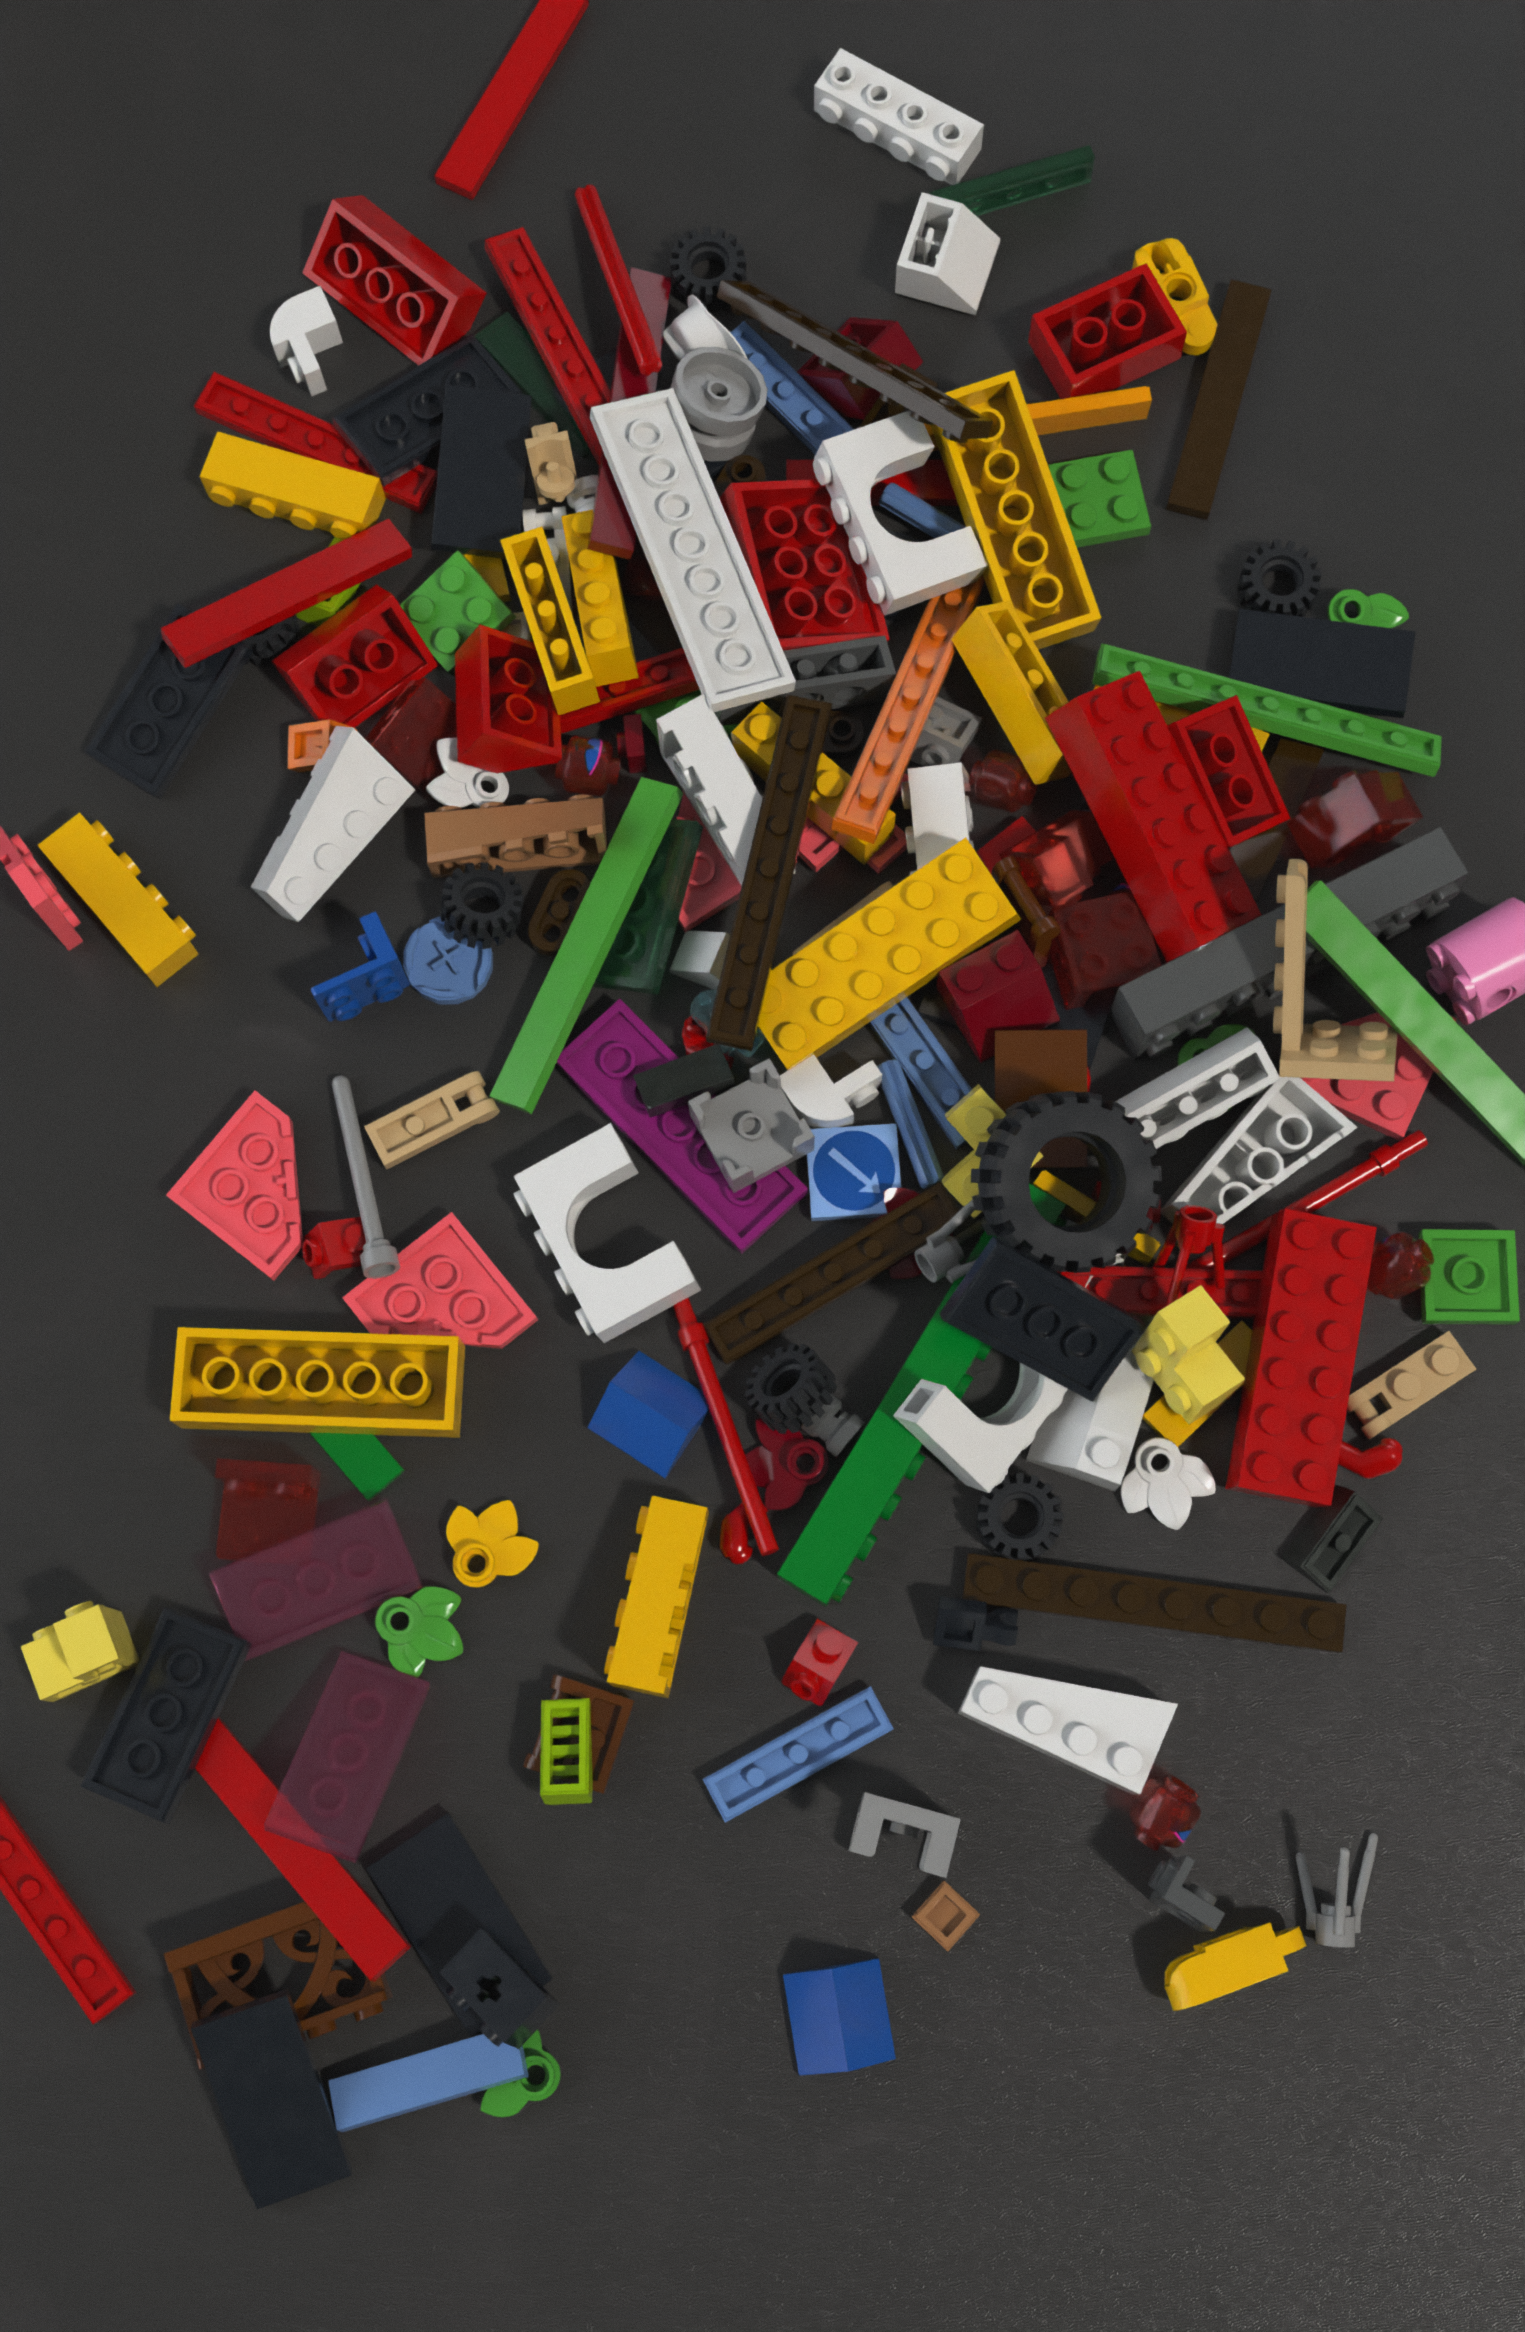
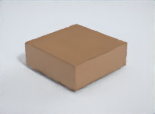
M943 1880L911 1917L945 1950L949 1951L980 1914Z

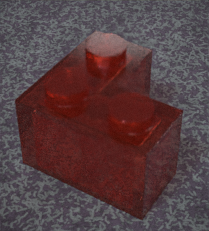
M1373 770L1368 773L1358 774L1356 771H1351L1336 779L1332 783L1334 789L1325 796L1313 797L1300 805L1298 808L1300 814L1288 821L1287 825L1311 869L1334 867L1367 843L1390 841L1421 820L1423 815L1398 772L1379 773L1378 770Z
M1080 810L1069 811L999 853L1001 859L1008 856L1016 857L1023 869L1021 875L1040 905L1057 907L1058 909L1067 908L1081 900L1083 897L1081 892L1094 885L1092 879L1101 873L1100 867L1113 859L1091 813Z

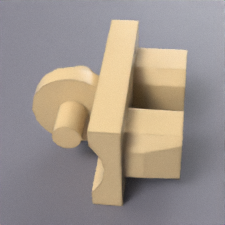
M555 422L533 426L531 428L533 438L524 440L539 505L547 504L552 499L556 502H562L573 491L575 480H577L567 430L558 432Z

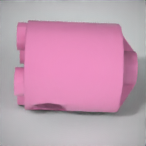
M1514 897L1506 899L1433 941L1426 947V952L1432 966L1430 970L1426 971L1427 980L1437 994L1440 995L1444 992L1447 994L1452 1002L1457 1018L1464 1025H1469L1476 1020L1484 1018L1525 994V903Z

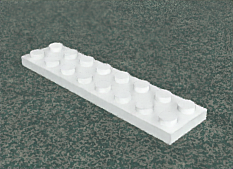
M671 388L591 407V423L701 694L705 695L710 710L713 709L714 712L794 691L796 680L674 389Z

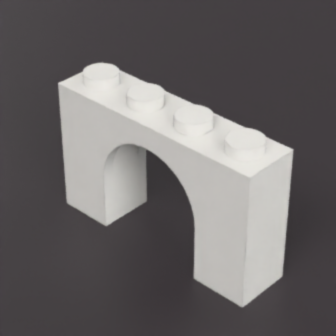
M911 410L823 440L813 461L815 476L821 485L826 486L832 499L831 509L833 516L838 524L844 525L849 536L851 556L857 564L862 565L867 576L866 585L869 596L875 604L879 603L884 616L975 583L988 567V563L971 526L929 541L909 542L899 539L886 531L873 513L870 500L871 488L884 479L923 466L934 449L933 442L924 423L913 419L910 416Z
M611 1123L514 1175L520 1190L513 1193L524 1215L528 1217L533 1214L541 1229L535 1231L534 1235L545 1255L549 1256L554 1253L561 1267L554 1271L563 1291L567 1296L574 1293L582 1308L576 1310L575 1314L582 1328L588 1336L595 1332L603 1343L701 1291L685 1258L674 1241L630 1265L616 1269L598 1268L580 1258L575 1246L574 1231L577 1219L583 1208L596 1196L639 1173Z
M1019 1362V1379L1012 1397L1002 1409L990 1416L978 1418L945 1385L924 1379L919 1381L893 1416L966 1486L990 1493L995 1485L998 1486L1008 1474V1468L1020 1452L1033 1442L1036 1431L1047 1416L1060 1406L1063 1401V1395L1068 1388Z

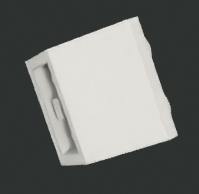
M922 192L897 263L895 293L976 315L1000 244V238L963 203Z

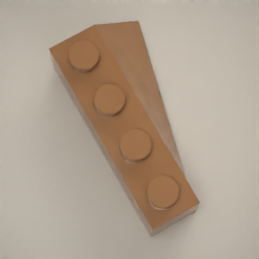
M575 795L570 797L568 801L559 802L534 798L525 801L523 805L506 806L501 802H488L482 804L480 808L464 810L457 806H443L437 808L436 812L424 813L427 864L433 878L452 877L453 871L457 868H460L465 873V865L473 863L475 870H479L481 862L489 863L488 870L494 871L496 865L503 867V872L597 865L601 863L608 848L603 798H594L591 795Z

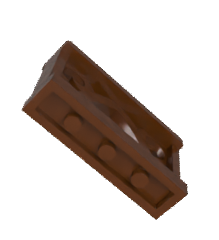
M306 1902L164 1953L168 1971L172 1973L199 2070L205 2067L191 2031L192 2022L211 2016L214 2010L224 2001L237 2007L258 1999L245 1991L244 1988L251 1984L261 1971L265 1957L264 1939L273 1936L278 1948L293 1960L307 1963L315 1962L310 1979L294 2003L302 2029L307 2031L309 2039L338 2029L335 2019L350 2013L354 2014L355 2021L357 2022L384 2012L381 2002L393 1997L385 1972L375 1982L370 1981L366 1976L365 1985L356 1996L344 1997L340 1995L337 1988L339 1981L344 1978L354 1979L345 1970H332L335 1960L350 1959L353 1961V1959L344 1949H337L338 1941ZM300 1930H307L311 1935V1940L306 1946L319 1944L318 1952L298 1950L294 1945L295 1934ZM244 1953L249 1957L251 1965L247 1973L235 1982L230 1976L237 1974L241 1970L233 1967L232 1959L236 1954ZM196 1964L210 1985L218 1992L203 2007H201L190 1967ZM321 1995L328 2004L335 2007L305 2019Z

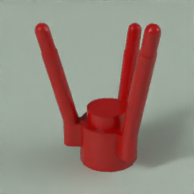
M1186 1205L1180 1211L1175 1212L1172 1228L1152 1267L1164 1268L1178 1240L1180 1251L1165 1307L1177 1300L1190 1253H1203L1211 1243L1215 1285L1219 1290L1225 1287L1222 1247L1225 1226L1216 1223L1217 1215L1211 1209L1199 1205Z

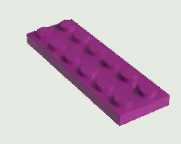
M619 999L561 1052L556 1065L709 1222L743 1254L808 1193V1188L784 1166L733 1193L691 1119L688 1104L649 1118L633 1075L678 1059V1057ZM715 1094L711 1095V1099L716 1097Z

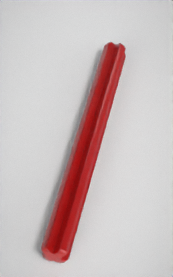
M587 184L584 188L578 187L574 195L639 370L645 376H649L652 372H659L662 368L659 352L596 187L591 184Z

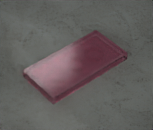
M388 1499L379 1501L224 1565L209 1573L234 1635L252 1643L245 1661L375 1608L391 1597L403 1596L423 1588V1583Z
M341 1651L266 1818L264 1830L356 1863L430 1691V1682Z

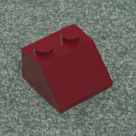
M850 317L837 330V332L898 367L903 363L916 370L923 363V360L898 321ZM815 354L797 371L843 417L864 420L880 396V392L874 388H864L850 382V374L845 371L833 370L821 365L818 362L820 357Z
M1018 930L938 972L936 990L980 1064L995 1057V1030L1048 1029L1060 1022L1042 969Z

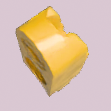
M1166 238L1161 241L1147 243L1136 250L1132 269L1145 263L1149 266L1187 331L1183 352L1189 355L1205 353L1213 344L1218 324L1208 305L1209 294L1191 256L1188 255L1184 245L1178 239ZM1170 297H1179L1183 301H1176Z
M1269 1922L1255 1927H1243L1194 1945L1195 1951L1181 1955L1171 1961L1164 1972V1987L1173 2011L1208 2002L1287 1972L1288 1968L1283 1956L1307 1946L1300 1927L1295 1926L1274 1932Z

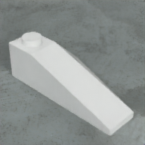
M1155 1316L1136 1317L1140 1318L1148 1327ZM1142 1334L1093 1402L1070 1389L1065 1392L1060 1406L1047 1416L1036 1431V1436L1031 1443L1026 1461L1111 1491H1116L1122 1483L1154 1381L1152 1377L1145 1375L1136 1362V1357L1131 1352Z

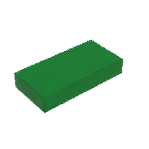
M309 1432L369 1502L405 1471L373 1434Z

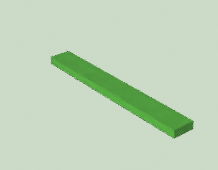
M1101 643L1098 651L1092 684L1104 686L1140 670L1154 700L1157 702L1198 712L1237 695L1252 728L1435 777L1440 768L1442 736Z
M641 777L489 1095L495 1101L529 1114L533 1113L684 793L677 786Z
M1321 880L1315 881L1307 889L1306 938L1525 1166V1094Z

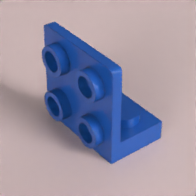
M376 911L359 918L365 933L358 936V939L370 962L310 989L314 999L329 1022L335 1019L337 1021L352 1019L361 1013L362 1007L375 1001L380 1003L391 1001L399 997L403 993L404 988L411 986Z

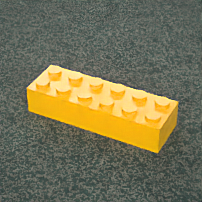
M1015 370L946 392L945 394L993 421L987 439H968L967 443L949 440L942 435V428L935 424L931 425L966 527L971 526L988 563V567L983 572V577L992 603L1011 602L1038 650L1093 632L1101 620V615Z
M965 837L772 969L758 1026L786 1069L790 1070L812 1055H815L816 1058L936 978L939 971L964 959L1020 921L1021 918Z
M178 1327L170 1421L182 1429L460 1438L465 1345L459 1336Z

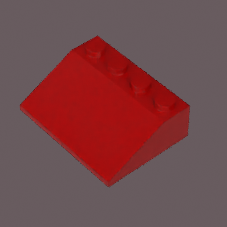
M817 479L740 482L731 483L719 499L783 650L885 636L887 642L890 640L882 609L879 603L875 604L869 596L866 585L867 576L862 565L857 564L851 556L849 536L844 525L838 524L833 516L831 509L832 499L825 485H821Z

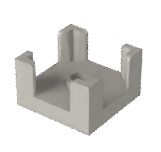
M770 1058L749 1070L750 1079L711 1099V1095L707 1091L688 1101L690 1117L733 1193L814 1151L815 1136L805 1119L799 1120L781 1089L780 1075Z
M864 1792L848 1851L872 1857L876 1851L883 1820L891 1821L889 1831L918 1839L920 1830L927 1831L919 1868L923 1872L946 1878L961 1819Z

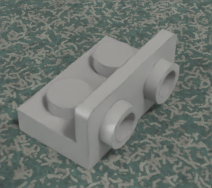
M937 697L910 760L924 767L959 763L962 754L978 732L982 718Z

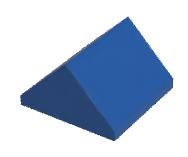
M638 1351L610 1381L587 1428L666 1479L710 1410L703 1391L641 1351Z
M879 1958L783 1974L799 2076L848 2072L896 2059Z

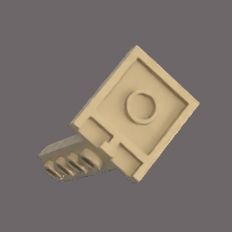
M1289 859L1286 875H1278L1276 895L1277 903H1285V919H1277L1275 947H1284V963L1275 964L1274 991H1283V1006H1274L1273 1033L1282 1034L1279 1077L1394 1082L1397 1032L1392 1027H1388L1380 1022H1365L1360 1026L1340 1025V1023L1332 1020H1320L1313 1024H1303L1308 865L1302 859Z

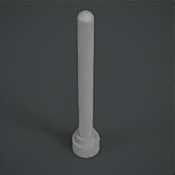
M339 1075L332 1080V1089L366 1244L363 1246V1253L360 1255V1261L365 1277L373 1279L383 1278L396 1273L400 1269L396 1248L390 1245V1241L384 1239L350 1082L347 1077Z

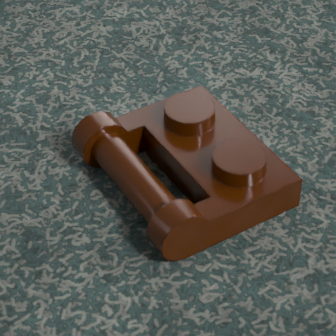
M1008 856L995 864L991 875L1021 920L1006 929L1004 933L1007 936L1018 930L1042 968L1047 964L1049 950L1052 945L1051 940L1060 933L1061 928L1053 916H1047L1022 877L1021 872L1023 869L1016 857Z
M554 1674L549 1687L554 1689L550 1700L571 1699V1696L590 1698L593 1791L605 1794L635 1701ZM579 1717L577 1719L576 1725H579ZM553 1718V1726H561L564 1718ZM541 1728L532 1754L527 1753L523 1767L540 1772ZM579 1737L571 1738L569 1745L579 1744ZM553 1738L554 1745L556 1743L557 1738ZM564 1758L563 1764L554 1762V1766L579 1765V1758ZM579 1778L560 1779L572 1784L579 1783Z

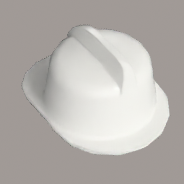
M693 294L688 296V309L676 317L672 324L663 332L665 342L680 361L686 353L700 347H720L735 351L748 359L735 337L707 311L701 301Z

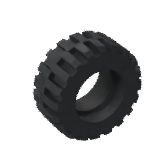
M1065 1091L1042 1093L1030 1096L1028 1101L1016 1102L1007 1108L1006 1116L1003 1119H995L987 1128L991 1136L987 1142H979L975 1155L981 1158L979 1169H971V1183H978L979 1195L972 1196L975 1210L983 1211L986 1219L981 1222V1225L987 1235L996 1236L999 1240L1057 1272H1090L1092 1267L1104 1268L1115 1263V1255L1117 1254L1127 1255L1137 1246V1242L1133 1239L1137 1233L1146 1234L1153 1221L1147 1218L1146 1215L1149 1208L1158 1209L1161 1198L1160 1194L1153 1193L1154 1181H1162L1161 1166H1152L1150 1156L1155 1155L1157 1150L1152 1140H1143L1140 1136L1145 1127L1136 1117H1126L1124 1115L1125 1107L1114 1100L1104 1101L1101 1095L1090 1092ZM1059 1137H1072L1085 1143L1096 1157L1101 1171V1190L1096 1205L1085 1219L1072 1226H1057L1047 1222L1034 1206L1029 1189L1030 1170L1036 1155L1046 1143Z

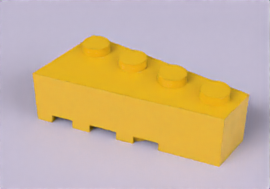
M657 1496L651 1497L649 1507L641 1506L636 1533L642 1534L638 1553H630L625 1580H629L631 1583L627 1600L621 1598L618 1605L615 1627H619L616 1645H610L604 1669V1674L608 1675L606 1682L613 1687L669 1698L708 1520V1507Z

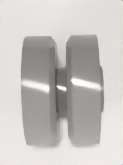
M700 347L686 353L678 363L671 384V388L676 393L703 460L710 462L728 461L741 455L752 439L756 422L763 412L768 389L763 375L755 365L735 351L720 347Z

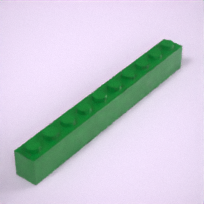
M1029 1183L1031 1199L1039 1214L1051 1224L1065 1226L1067 1221L1060 1216L1066 1204ZM984 1231L966 1263L978 1259L992 1239V1235H987L986 1231ZM966 1275L954 1281L777 1573L779 1580L825 1608L831 1599L840 1603L854 1579L847 1575V1572L855 1558L862 1562L865 1561L878 1537L871 1534L880 1517L887 1522L889 1521L902 1499L901 1496L895 1493L904 1477L913 1481L926 1459L924 1455L919 1453L923 1444L893 1415L921 1379L945 1385L961 1401L974 1377L967 1374L975 1358L984 1362L992 1349L991 1346L943 1321L939 1314Z

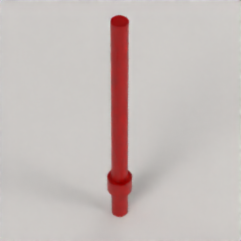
M1417 1130L1391 1146L1384 1144L1370 1152L1369 1159L1285 1208L1311 1214L1379 1174L1384 1177L1400 1167L1399 1162L1428 1146V1141L1425 1135L1420 1130ZM1272 1215L1222 1244L1224 1264L1268 1239ZM1212 1250L1188 1263L1186 1269H1214Z
M688 1297L672 1306L680 1326L677 1334L683 1351H689L761 1556L770 1555L777 1552L779 1547L707 1350L706 1344L709 1343L705 1327L703 1323L697 1322Z

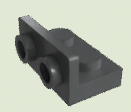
M1189 1855L1173 1857L1167 1862L1162 1860L1148 1883V1886L1154 1889L1149 1901L1198 1932L1216 1931L1225 1915L1224 1912L1214 1907L1217 1898L1195 1884L1191 1883L1189 1887L1183 1885L1196 1860Z

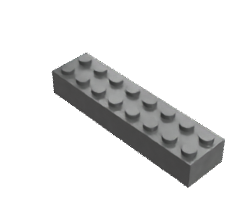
M1439 827L1325 885L1376 938L1384 935L1387 940H1390L1411 927L1409 922L1421 916H1424L1426 920H1430L1445 912L1450 907L1448 904L1449 900L1460 893L1459 886L1468 875V871L1444 831ZM1285 905L1119 987L1109 1015L1135 1060L1146 1054L1151 1059L1162 1055L1174 1046L1172 1041L1186 1034L1192 1039L1207 1032L1214 1026L1212 1021L1225 1014L1232 1019L1245 1013L1253 1007L1251 1001L1267 994L1269 999L1283 994V991H1274L1275 964L1284 963V947H1275L1277 919H1285ZM1306 938L1305 974L1308 979H1312L1329 970L1332 964Z

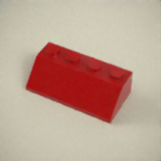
M363 195L332 199L302 272L418 366L456 344L471 329L487 294L477 284Z

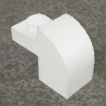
M318 286L285 301L275 312L270 325V339L280 368L289 365L297 384L305 381L311 396L327 390L314 354L343 343L333 312L321 286Z
M812 1055L780 1075L781 1089L799 1120L804 1118L809 1128L852 1126L854 1121V1113L849 1106L854 1104L856 1108H859L872 1101L879 1094L877 1089L881 1087L882 1073L873 1060L834 1084L815 1055Z

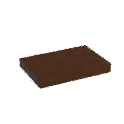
M1087 1029L995 1030V1102L1005 1113L1007 1108L1016 1102L1028 1101L1030 1096L1065 1091L1087 1092ZM1059 1137L1050 1140L1040 1150L1043 1157L1031 1168L1087 1167V1145L1081 1140L1072 1137Z

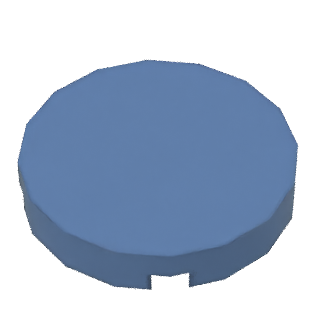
M439 916L429 920V923L425 924L422 928L418 927L410 935L404 949L403 967L411 986L424 999L440 1005L460 1004L474 998L487 985L493 971V952L491 947L483 949L481 941H476L475 948L467 946L468 938L464 937L460 943L453 939L454 931L448 934L444 929L445 921L441 922Z

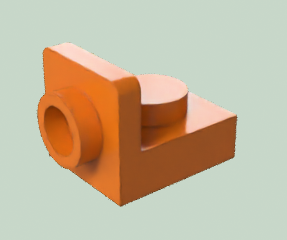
M330 719L288 726L287 769L296 772L312 771L318 759H322L331 742L329 738L336 726H351Z

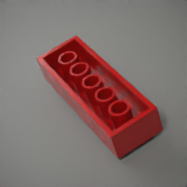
M1140 670L1077 696L1045 717L1166 962L1182 956L1261 916L1250 890Z
M1286 1208L1272 1215L1262 1270L1263 1277L1260 1282L1256 1306L1258 1310L1256 1317H1254L1245 1380L1242 1388L1225 1489L1316 1508L1331 1506L1377 1227Z

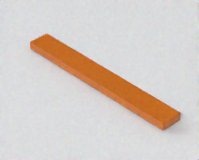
M982 575L975 583L929 599L835 813L831 826L832 830L872 844L875 843L957 649L951 638L974 611L984 588L985 580Z

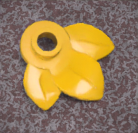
M510 1500L491 1505L478 1517L462 1506H457L447 1523L446 1536L455 1551L453 1571L457 1579L464 1585L480 1588L490 1584L497 1575H517L524 1571L535 1558L539 1543L527 1537L517 1536L518 1517L514 1504ZM474 1556H482L485 1559V1567L479 1573H473L469 1570V1561Z

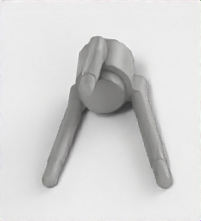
M973 1200L957 1212L940 1230L926 1238V1245L915 1251V1259L920 1270L931 1282L935 1283L945 1276L952 1283L966 1275L975 1263V1261L960 1265L959 1262L964 1259L960 1245L984 1229L981 1222L986 1218L983 1217L955 1237L949 1236L975 1210Z
M1371 1833L1368 1837L1352 1907L1346 1905L1350 1856L1348 1848L1343 1847L1340 1850L1335 1903H1321V1912H1317L1305 1855L1302 1852L1296 1854L1298 1875L1306 1908V1929L1315 1930V1944L1331 1947H1355V1933H1361V1914L1378 1842L1377 1834Z

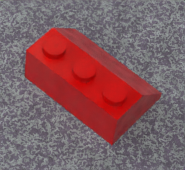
M377 584L272 660L295 696L316 721L330 719L354 728L439 666L394 595Z
M479 624L455 653L457 761L497 774L558 763L562 759L560 715L558 716L534 642Z
M1237 695L1167 725L1228 848L1291 819Z

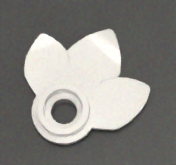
M444 738L437 741V754L445 773L432 780L426 787L427 792L435 800L445 806H457L460 808L471 804L480 808L482 804L488 802H505L509 794V783L503 773L497 774L458 762L457 738ZM481 781H490L495 787V792H485L481 787Z
M1154 1437L1143 1442L1137 1449L1135 1468L1123 1479L1121 1485V1498L1127 1513H1136L1149 1506L1154 1516L1162 1524L1178 1530L1189 1516L1192 1506L1191 1497L1212 1495L1215 1493L1216 1487L1212 1473L1199 1457L1181 1454L1179 1448L1169 1439ZM1157 1454H1164L1167 1456V1465L1160 1470L1153 1469L1151 1466L1152 1458Z

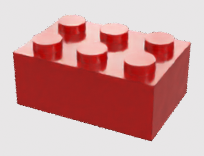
M1145 263L1033 314L1028 343L1060 399L1110 392L1179 360L1187 331L1149 266Z

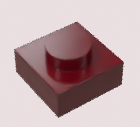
M641 714L623 716L625 732H616L619 759L628 758L630 774L647 772Z

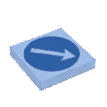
M897 1124L811 1129L815 1136L814 1151L807 1154L811 1221L873 1218L887 1214L883 1200V1191L893 1187L901 1188Z

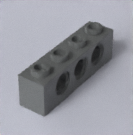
M878 636L783 650L796 680L794 691L714 713L722 726L739 724L762 701L777 715L782 717L787 694L832 703V709L883 702L886 700L896 676L886 637Z

